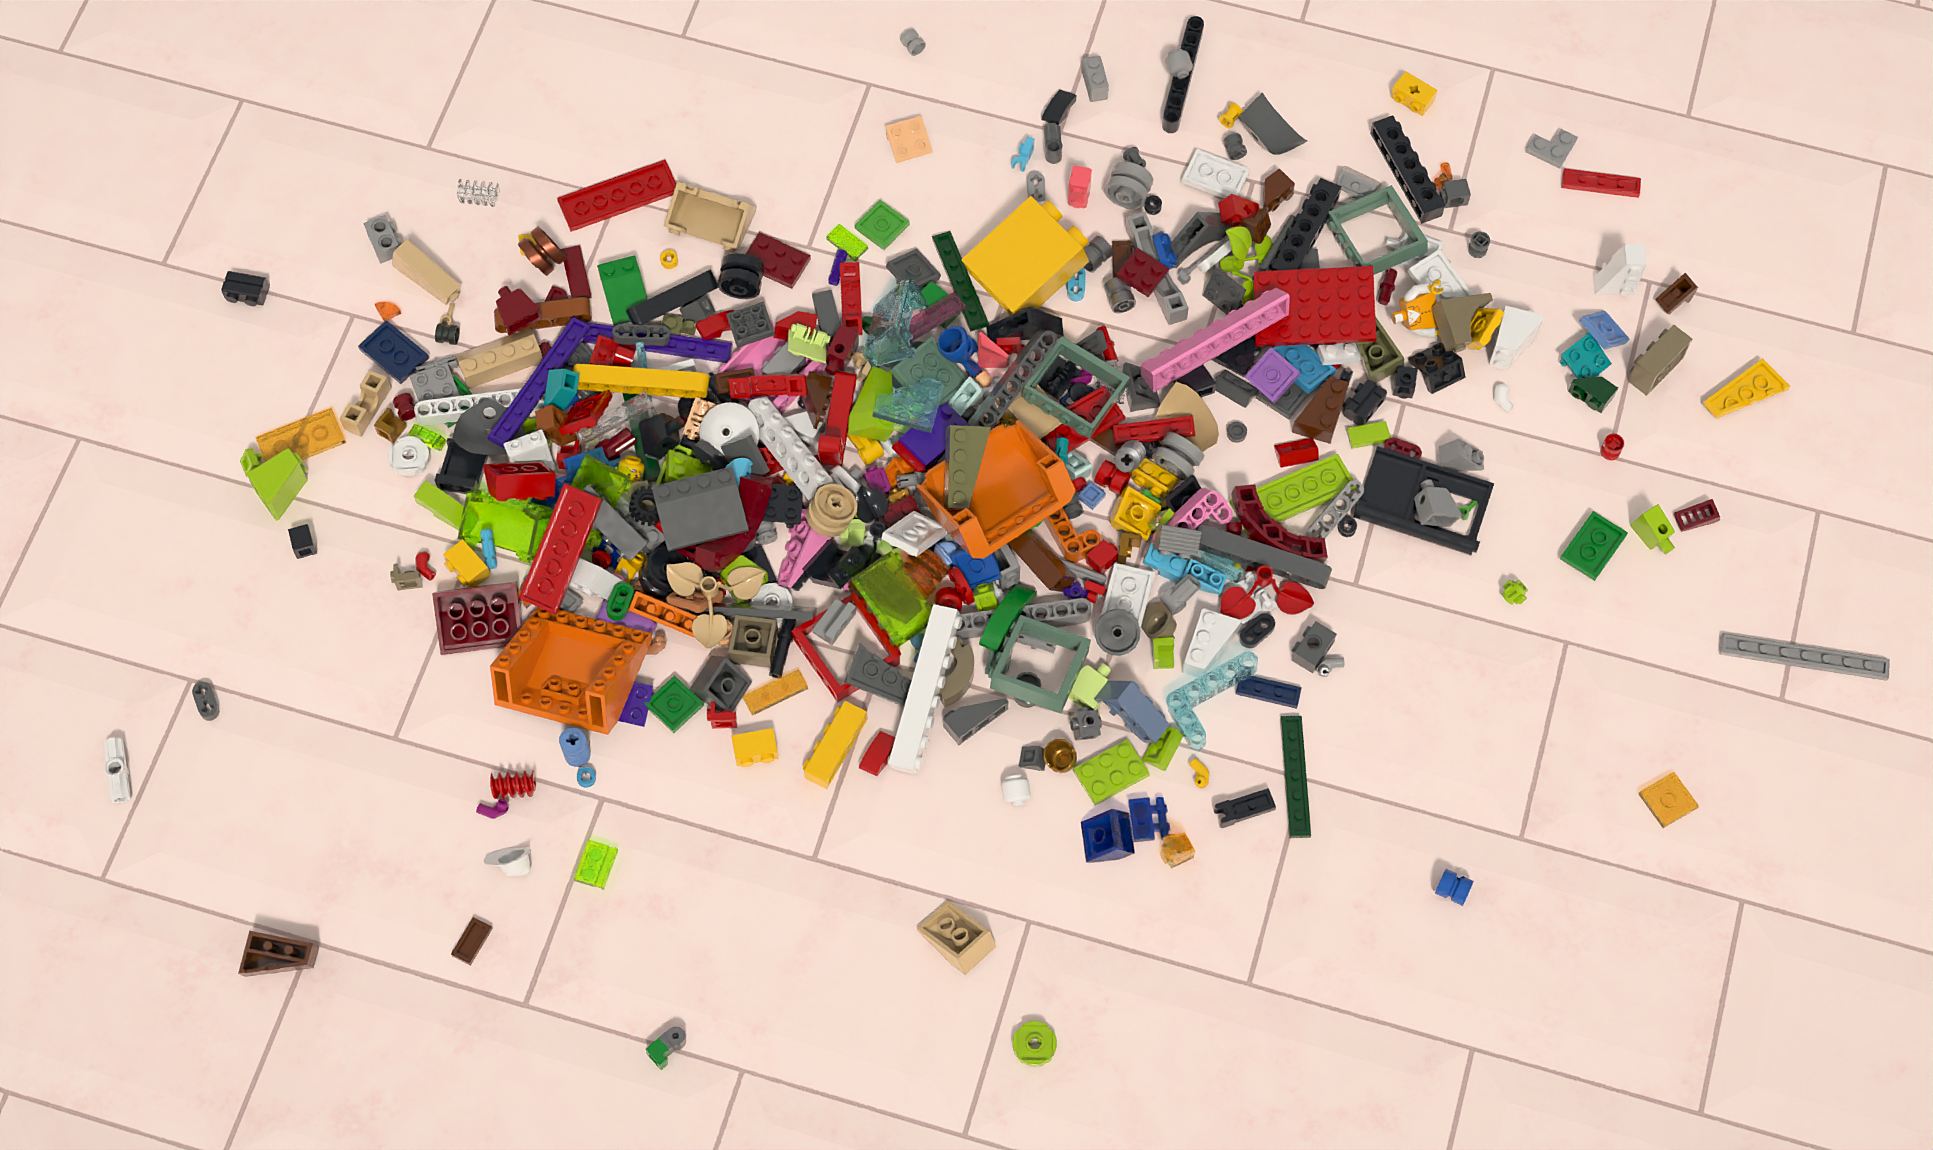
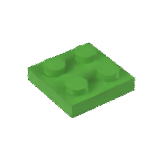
M879 200L855 224V230L882 250H885L910 225V222Z

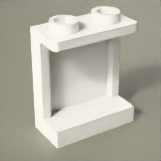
M542 429L504 443L510 463L543 462L556 475L558 474Z

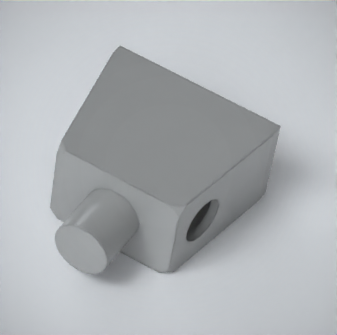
M1425 480L1421 483L1422 491L1414 499L1421 525L1451 527L1462 516V513L1448 489L1434 487L1432 480Z

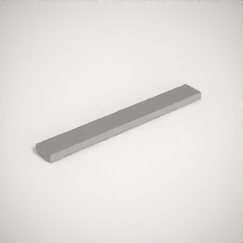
M1722 633L1720 638L1719 655L1884 681L1889 679L1890 659L1725 633Z

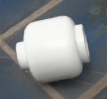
M1022 775L1008 776L1006 781L1002 782L1004 801L1012 803V807L1025 805V800L1031 797L1029 781L1027 778H1023Z

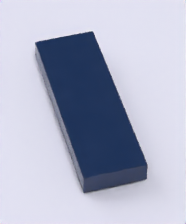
M1240 673L1236 695L1297 709L1302 687Z

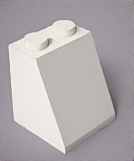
M1505 306L1503 311L1505 314L1498 326L1489 365L1497 369L1509 370L1537 338L1545 315Z

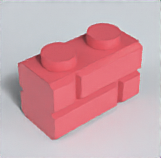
M1077 165L1073 166L1068 188L1069 206L1074 208L1087 207L1091 190L1092 169Z

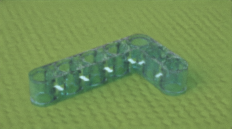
M1246 651L1168 694L1166 698L1167 710L1191 749L1201 750L1207 743L1206 731L1192 708L1254 675L1258 670V657L1254 652ZM1245 661H1252L1254 665L1248 667L1243 663ZM1231 670L1234 671L1236 674L1232 677H1229L1225 673ZM1211 680L1216 681L1218 683L1214 687L1207 685V683ZM1195 690L1199 692V695L1192 697L1189 695V692ZM1177 700L1181 702V705L1174 707L1171 705V702ZM1183 718H1190L1192 720L1189 724L1181 722ZM1194 735H1200L1202 740L1197 742L1191 738Z

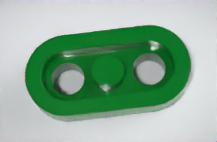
M619 583L613 588L606 606L607 616L611 620L619 621L627 616L634 597V589L630 584Z

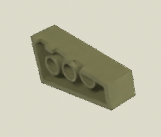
M1376 318V342L1355 343L1361 355L1360 361L1366 378L1378 383L1394 374L1398 365L1404 366V356Z

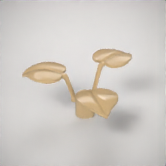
M684 562L667 565V578L675 593L680 596H691L695 588H701L703 595L708 599L709 615H699L692 624L693 635L705 648H712L719 644L727 632L725 617L719 614L713 615L712 597L718 594L719 587L728 591L733 590L737 598L748 600L758 594L765 575L764 571L758 568H738L733 570L727 577V581L731 586L729 587L721 584V582H716L713 577L707 576L703 578L701 568L694 563Z

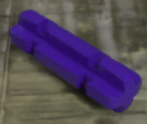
M839 249L836 252V258L828 278L830 285L837 286L839 284L840 263H844L847 258V251Z

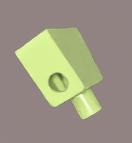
M1101 664L1096 670L1089 665L1083 667L1068 698L1081 708L1090 707V710H1098L1102 701L1098 703L1094 698L1107 683L1108 679L1106 677L1111 672L1110 668L1105 664Z

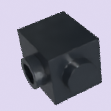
M1398 365L1394 380L1393 396H1398L1402 399L1413 398L1418 368Z

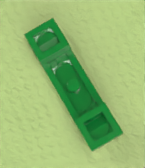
M1020 584L1016 585L1004 597L993 613L981 636L979 645L998 652L1004 644L1007 632L1013 622L1016 621L1024 607L1031 604L1037 595V591Z

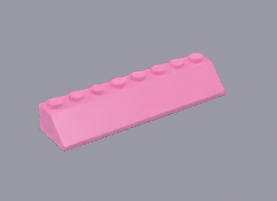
M1278 288L1265 291L1256 300L1248 301L1242 308L1232 310L1223 319L1213 321L1204 330L1196 331L1193 336L1180 340L1171 349H1165L1157 357L1144 361L1140 366L1141 376L1153 393L1288 316L1290 296Z

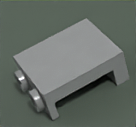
M1005 544L994 552L1003 570L1000 572V589L1002 591L1012 590L1020 583V565L1009 546Z

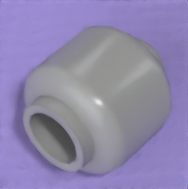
M1178 48L1168 53L1165 63L1170 75L1179 79L1187 77L1193 68L1188 52Z

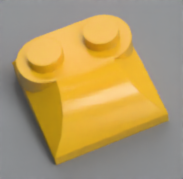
M1127 486L1115 503L1109 519L1110 524L1115 530L1136 533L1142 536V540L1147 541L1152 531L1148 525L1160 512L1161 505Z

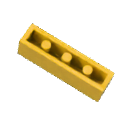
M844 701L842 706L837 707L833 716L835 717L833 722L827 724L823 732L824 737L822 741H817L813 749L814 754L812 758H808L803 766L805 779L825 789H828L868 720L867 711L847 701Z

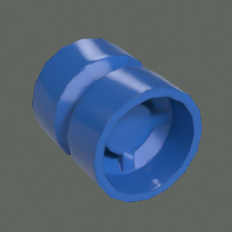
M1446 868L1435 894L1443 898L1450 896L1452 902L1463 906L1474 881L1464 876L1458 878L1457 873Z

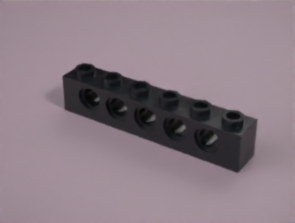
M1393 115L1373 122L1370 134L1421 224L1441 217L1445 208V201L1437 193L1435 183L1429 179L1427 169L1421 165L1418 153L1413 151L1409 138L1402 131L1400 122L1396 121Z
M1322 178L1319 179L1317 184H1313L1310 190V198L1304 200L1302 205L1303 211L1301 214L1298 213L1296 215L1293 229L1289 228L1285 244L1281 243L1277 254L1279 255L1277 259L1273 258L1270 263L1269 269L1271 271L1298 270L1301 268L1305 255H1308L1310 249L1313 248L1329 218L1328 212L1334 209L1339 200L1342 186Z

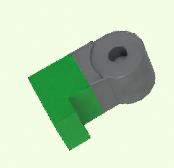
M672 1027L645 1049L648 1057L660 1070L668 1065L666 1058L685 1046V1032L680 1027Z

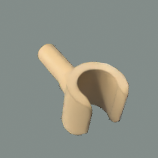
M450 304L447 314L440 318V323L444 324L446 321H449L448 326L453 325L451 318L455 307L454 304Z

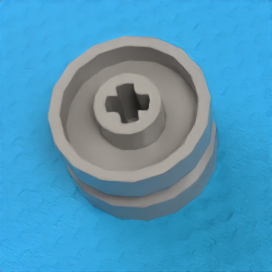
M1119 162L1111 172V178L1105 187V194L1109 200L1120 207L1134 210L1144 206L1154 179L1147 169L1138 164Z
M1168 432L1162 440L1164 447H1157L1152 458L1161 468L1185 481L1194 474L1193 466H1199L1205 455L1186 438L1176 433Z

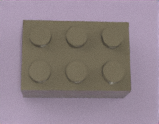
M1675 325L1669 330L1665 328L1659 335V340L1650 343L1646 349L1647 352L1644 355L1640 354L1635 359V365L1629 372L1631 376L1628 382L1646 396L1680 363L1693 338Z

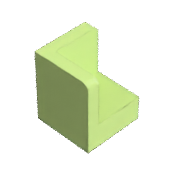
M852 519L846 531L840 535L841 547L865 545L863 543L866 538L864 522L860 519Z

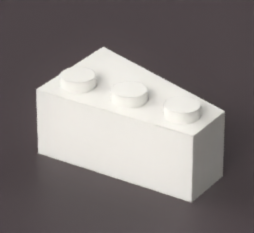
M1624 244L1612 255V260L1609 263L1605 262L1602 265L1601 271L1593 273L1595 295H1634L1647 265L1645 244Z
M580 558L569 586L576 590L582 588L581 591L589 596L594 594L609 601L615 585L626 582L603 568Z
M1202 608L1182 673L1203 679L1220 654L1228 647L1235 635L1239 633L1242 620Z

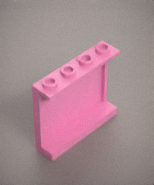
M770 319L773 331H775V328L773 327V322ZM771 336L744 345L740 350L734 352L727 364H723L719 368L718 373L753 368L755 375H762L761 368L767 360L770 361L774 357L779 346L783 347L788 341ZM806 357L805 365L797 374L806 375L807 380L809 372L820 374L824 370L825 363L815 362ZM787 395L767 396L780 414L798 397ZM752 396L750 398L741 399L745 401L747 404H749L750 401L753 399H758L766 396Z

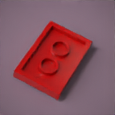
M610 390L575 402L558 428L562 436L568 433L573 435L582 428L587 427V429L596 426L613 397Z

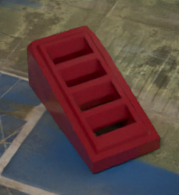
M1713 499L1673 513L1681 532L1720 521V515ZM1706 509H1709L1711 516H1707ZM1701 511L1703 519L1699 518L1697 512ZM1693 513L1695 522H1692L1689 514ZM1685 515L1688 524L1684 525L1681 516Z

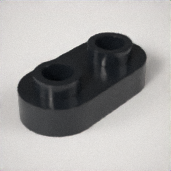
M1262 613L1253 619L1240 632L1239 641L1241 645L1246 648H1254L1274 631L1276 624L1274 617L1270 614ZM1266 624L1268 627L1263 628L1261 625ZM1246 637H1252L1253 640L1248 641Z

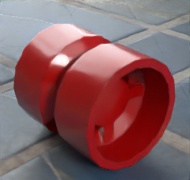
M1105 460L1095 476L1094 483L1103 488L1108 486L1109 491L1120 496L1124 488L1127 487L1132 473L1122 472L1117 469L1114 463Z

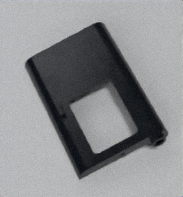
M1377 446L1364 484V493L1359 498L1353 518L1471 556L1472 552H1477L1480 544L1477 536L1494 483ZM1432 480L1434 487L1446 488L1452 494L1477 501L1478 508L1469 535H1462L1433 525H1421L1420 521L1415 519L1414 516L1417 508L1414 499L1422 491L1421 483L1423 481Z

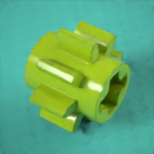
M1509 580L1502 586L1505 589L1502 596L1509 604H1522L1527 599L1525 594L1528 592V589L1520 580Z

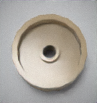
M826 484L817 490L806 509L808 524L815 532L822 536H839L846 531L857 512V501L850 490L842 485Z

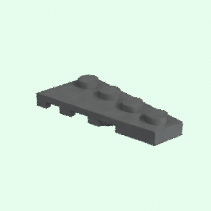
M858 643L844 683L904 707L912 680L900 674L893 666H889L878 655L873 654L864 645Z

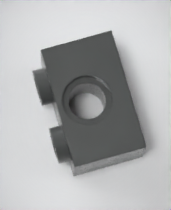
M1315 621L1312 627L1308 626L1302 635L1304 639L1301 643L1297 641L1291 651L1294 653L1292 661L1311 673H1314L1334 644L1337 636L1335 632ZM1308 644H1314L1317 648L1312 649Z

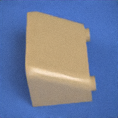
M677 181L664 227L669 228L668 232L680 235V232L723 245L724 250L734 253L735 249L739 250L757 207Z

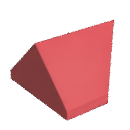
M980 331L978 333V366L981 368H1007L1009 366V355Z

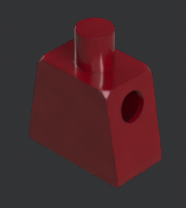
M508 286L499 289L498 294L501 298L495 302L508 336L542 319L539 307L522 289L518 288L512 292Z
M842 324L839 326L826 353L827 365L824 369L826 373L834 376L837 370L845 371L852 359L853 353L858 348L859 332Z

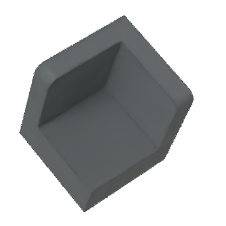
M706 294L688 302L679 309L685 321H693L695 323L706 319L715 312Z

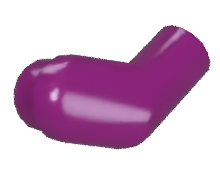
M1082 368L1080 376L1072 378L1070 383L1081 382L1087 385L1091 382L1093 375Z
M500 799L492 807L480 803L476 813L495 819L507 813L509 809L508 802Z

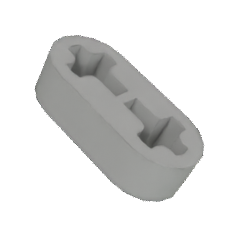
M1033 172L1027 179L1028 198L1030 196L1034 198L1035 194H1038L1039 201L1037 202L1045 201V178L1041 173ZM1034 180H1038V187H1034Z

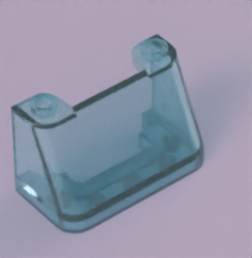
M912 278L902 280L880 299L873 309V316L863 349V356L871 367L915 356L916 349L910 347L909 340L913 339V335L909 330L913 310L926 309L927 300Z

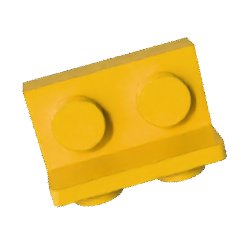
M1144 458L1138 468L1132 471L1131 476L1136 485L1145 487L1154 496L1161 498L1166 497L1179 480V478Z

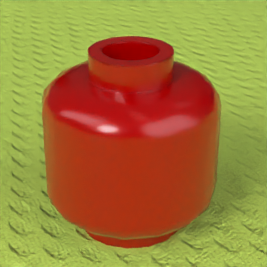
M944 587L936 592L934 596L935 605L961 611L962 600L955 588Z

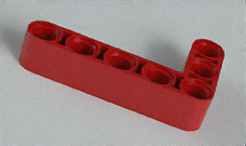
M836 371L825 434H820L818 443L821 465H839L841 467L843 465L848 433V418L852 410L857 374Z

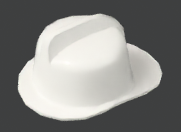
M531 848L496 850L484 858V864L498 866L506 876L528 874L530 872L528 854L531 852Z

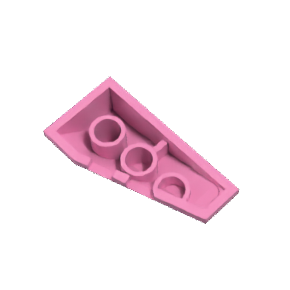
M802 509L801 524H796L794 528H789L788 533L791 534L790 542L785 545L784 550L787 551V556L781 562L777 580L779 586L791 588L803 574L802 568L827 540H831V537L822 536L810 527L806 518V509Z

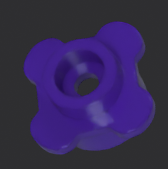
M1074 582L1071 587L1063 590V594L1067 596L1068 600L1087 598L1088 592L1082 589L1080 582Z

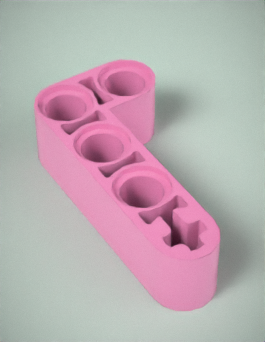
M1204 487L1199 489L1174 513L1166 526L1178 527V524L1181 523V528L1194 530L1208 516L1224 524L1232 519L1233 511L1218 492ZM1210 495V500L1207 502L1206 499ZM1196 508V513L1192 516V511ZM1222 509V514L1218 517V513ZM1156 532L1153 534L1152 537L1153 543L1155 542Z

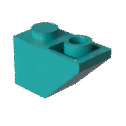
M566 369L549 370L543 407L553 405L564 411L577 393L580 373Z

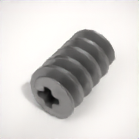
M1137 440L1125 442L1115 454L1114 462L1116 467L1126 473L1135 470L1144 460L1146 449Z

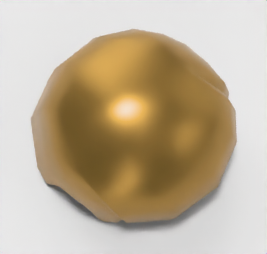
M1054 739L1044 748L1043 759L1054 772L1066 773L1077 762V752L1067 740Z

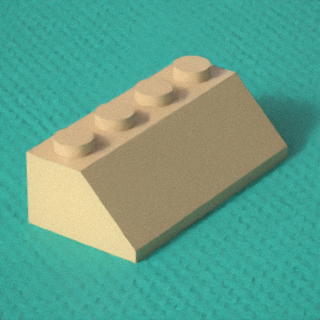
M530 328L455 355L468 389L537 365L543 360L539 345Z

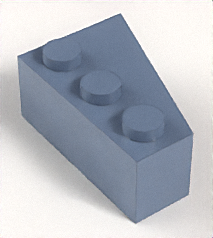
M1108 680L1094 700L1098 703L1103 701L1110 707L1109 713L1113 716L1118 714L1126 721L1124 726L1141 741L1156 743L1170 725L1165 719V715L1154 707L1152 700L1139 690V685L1134 681Z

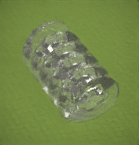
M459 179L457 197L461 204H465L467 201L468 204L475 203L480 205L482 203L483 206L490 204L491 207H495L498 203L500 195L498 183L495 188H493L492 182H489L488 187H486L485 181H482L481 185L478 186L477 180H474L473 185L470 184V180H466L465 185H463L462 179Z

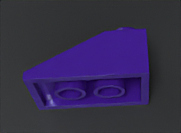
M944 403L929 412L903 434L898 441L927 467L940 460L945 453L946 427L950 425L965 426L967 422L949 404Z

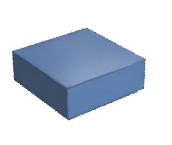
M1089 482L1078 494L1079 500L1092 510L1106 496V493L1092 482Z

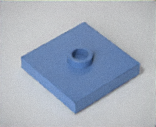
M1606 311L1585 315L1579 320L1604 350L1624 345L1630 340Z

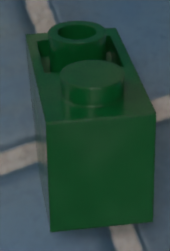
M1603 377L1574 379L1568 392L1574 398L1588 404L1592 410L1602 413L1615 397L1619 387Z

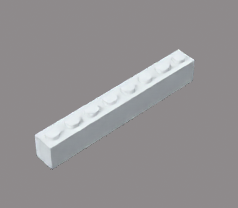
M933 604L888 763L892 769L917 774L918 769L922 767L923 749L927 748L929 742L928 731L934 725L935 718L933 713L940 703V688H944L946 681L944 674L951 664V649H954L956 646V631L962 625V617L957 609Z

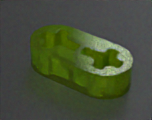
M414 424L408 433L409 436L419 438L428 447L437 451H441L446 444L444 437L417 424Z

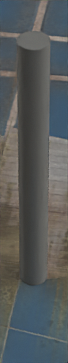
M1291 215L1259 266V271H1266L1281 243L1284 242L1289 228L1293 227L1295 216Z

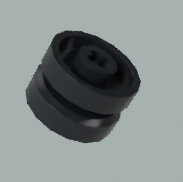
M742 253L728 254L723 257L720 268L721 273L717 284L719 290L723 294L737 299L757 297L761 291L764 264L759 259Z
M667 546L657 547L643 562L639 569L638 579L641 587L647 594L654 598L666 599L668 595L674 592L667 578V565L689 562L686 556L678 553V549L668 551Z

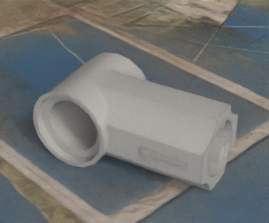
M1187 574L1175 587L1166 590L1160 596V600L1170 613L1175 615L1186 607V602L1201 588L1200 582L1191 574Z

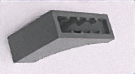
M1196 212L1174 238L1170 245L1177 257L1175 268L1199 248L1211 242L1222 240L1227 234L1225 231L1232 228V226L1222 223L1220 213Z

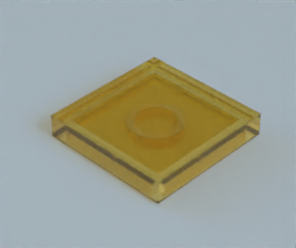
M1675 772L1638 793L1662 828L1669 826L1699 807Z

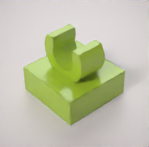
M253 448L245 449L240 459L246 477L248 472L263 464L258 462L261 460L262 454H255Z

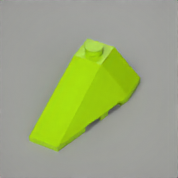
M872 366L855 405L849 414L847 434L886 442L894 431L895 412L891 371H885L882 368Z

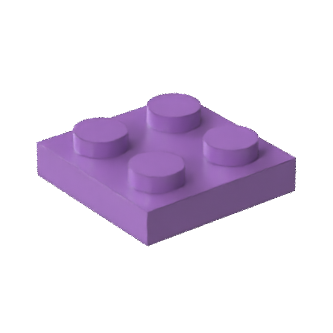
M1270 347L1246 374L1245 378L1275 404L1301 373Z

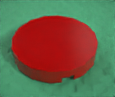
M956 566L949 569V579L954 583V588L959 592L962 602L966 605L974 603L975 599L971 588L961 571Z

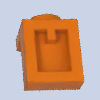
M894 457L885 468V473L892 489L897 488V483L901 482H896L897 475L913 474L915 472L901 457Z

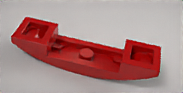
M859 262L840 263L842 325L859 332V335H863Z
M763 374L729 378L731 399L768 395H808L806 375Z

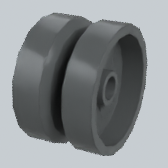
M1115 608L1106 611L1099 617L1095 625L1096 642L1104 652L1110 655L1121 656L1128 654L1136 648L1140 640L1141 630L1138 620L1132 613L1124 609ZM1115 629L1122 631L1120 636H1115L1113 633Z

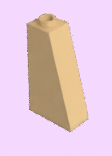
M408 239L393 252L392 266L439 301L447 305L450 301L454 302L459 297L460 284Z

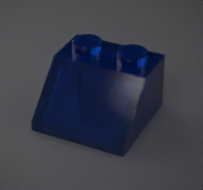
M1110 809L1081 822L1086 863L1120 860L1135 854L1128 812Z

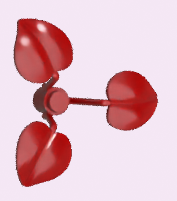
M1251 535L1247 538L1255 541ZM1239 563L1246 572L1255 569V583L1248 594L1243 588L1238 586L1228 588L1221 598L1220 613L1236 619H1244L1250 616L1256 607V602L1250 596L1254 593L1257 586L1267 587L1272 584L1275 592L1279 594L1276 602L1278 608L1283 613L1289 615L1299 614L1314 605V601L1309 592L1295 582L1283 583L1280 591L1275 583L1276 580L1272 579L1273 570L1269 566L1264 565L1256 569Z

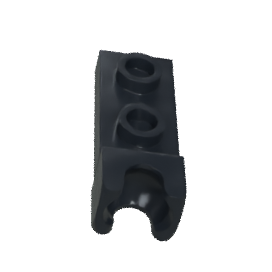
M1269 788L1230 801L1226 800L1217 803L1213 807L1215 814L1223 813L1226 815V817L1220 820V828H1225L1237 822L1276 810V805Z

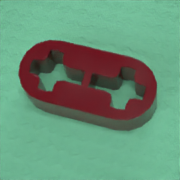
M1392 437L1387 439L1384 444L1385 449L1390 450L1391 446L1395 445V452L1409 456L1412 451L1415 452L1414 458H1421V448L1410 442Z

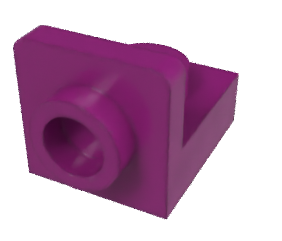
M875 465L866 469L867 473L863 474V478H865L868 488L880 491L881 493L892 490L884 467L878 468Z

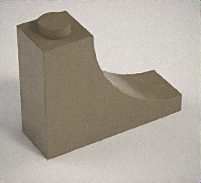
M1491 293L1443 299L1431 308L1446 352L1453 350L1455 353L1461 352L1472 342L1470 332L1472 316L1475 310L1484 308L1493 300Z

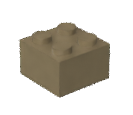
M735 615L728 651L730 662L771 668L778 633L777 620Z

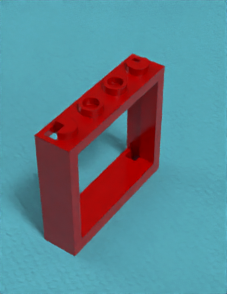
M852 593L840 602L845 605L850 602L856 606L858 613L889 654L883 661L894 668L900 665L901 652L896 645L892 646L888 633L885 629L881 630L877 625L878 620L873 613L869 614L863 598H858L855 593ZM826 609L812 620H808L791 630L794 642L838 703L859 689L846 683L840 686L805 637V635L812 632L813 628L828 610Z

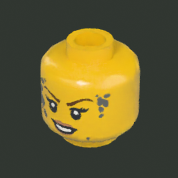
M626 456L619 461L616 477L622 482L623 486L628 487L627 483L642 481L645 465L638 457Z

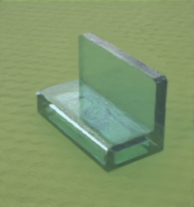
M1205 551L1200 558L1202 564L1227 575V580L1235 584L1238 583L1248 567L1245 564Z

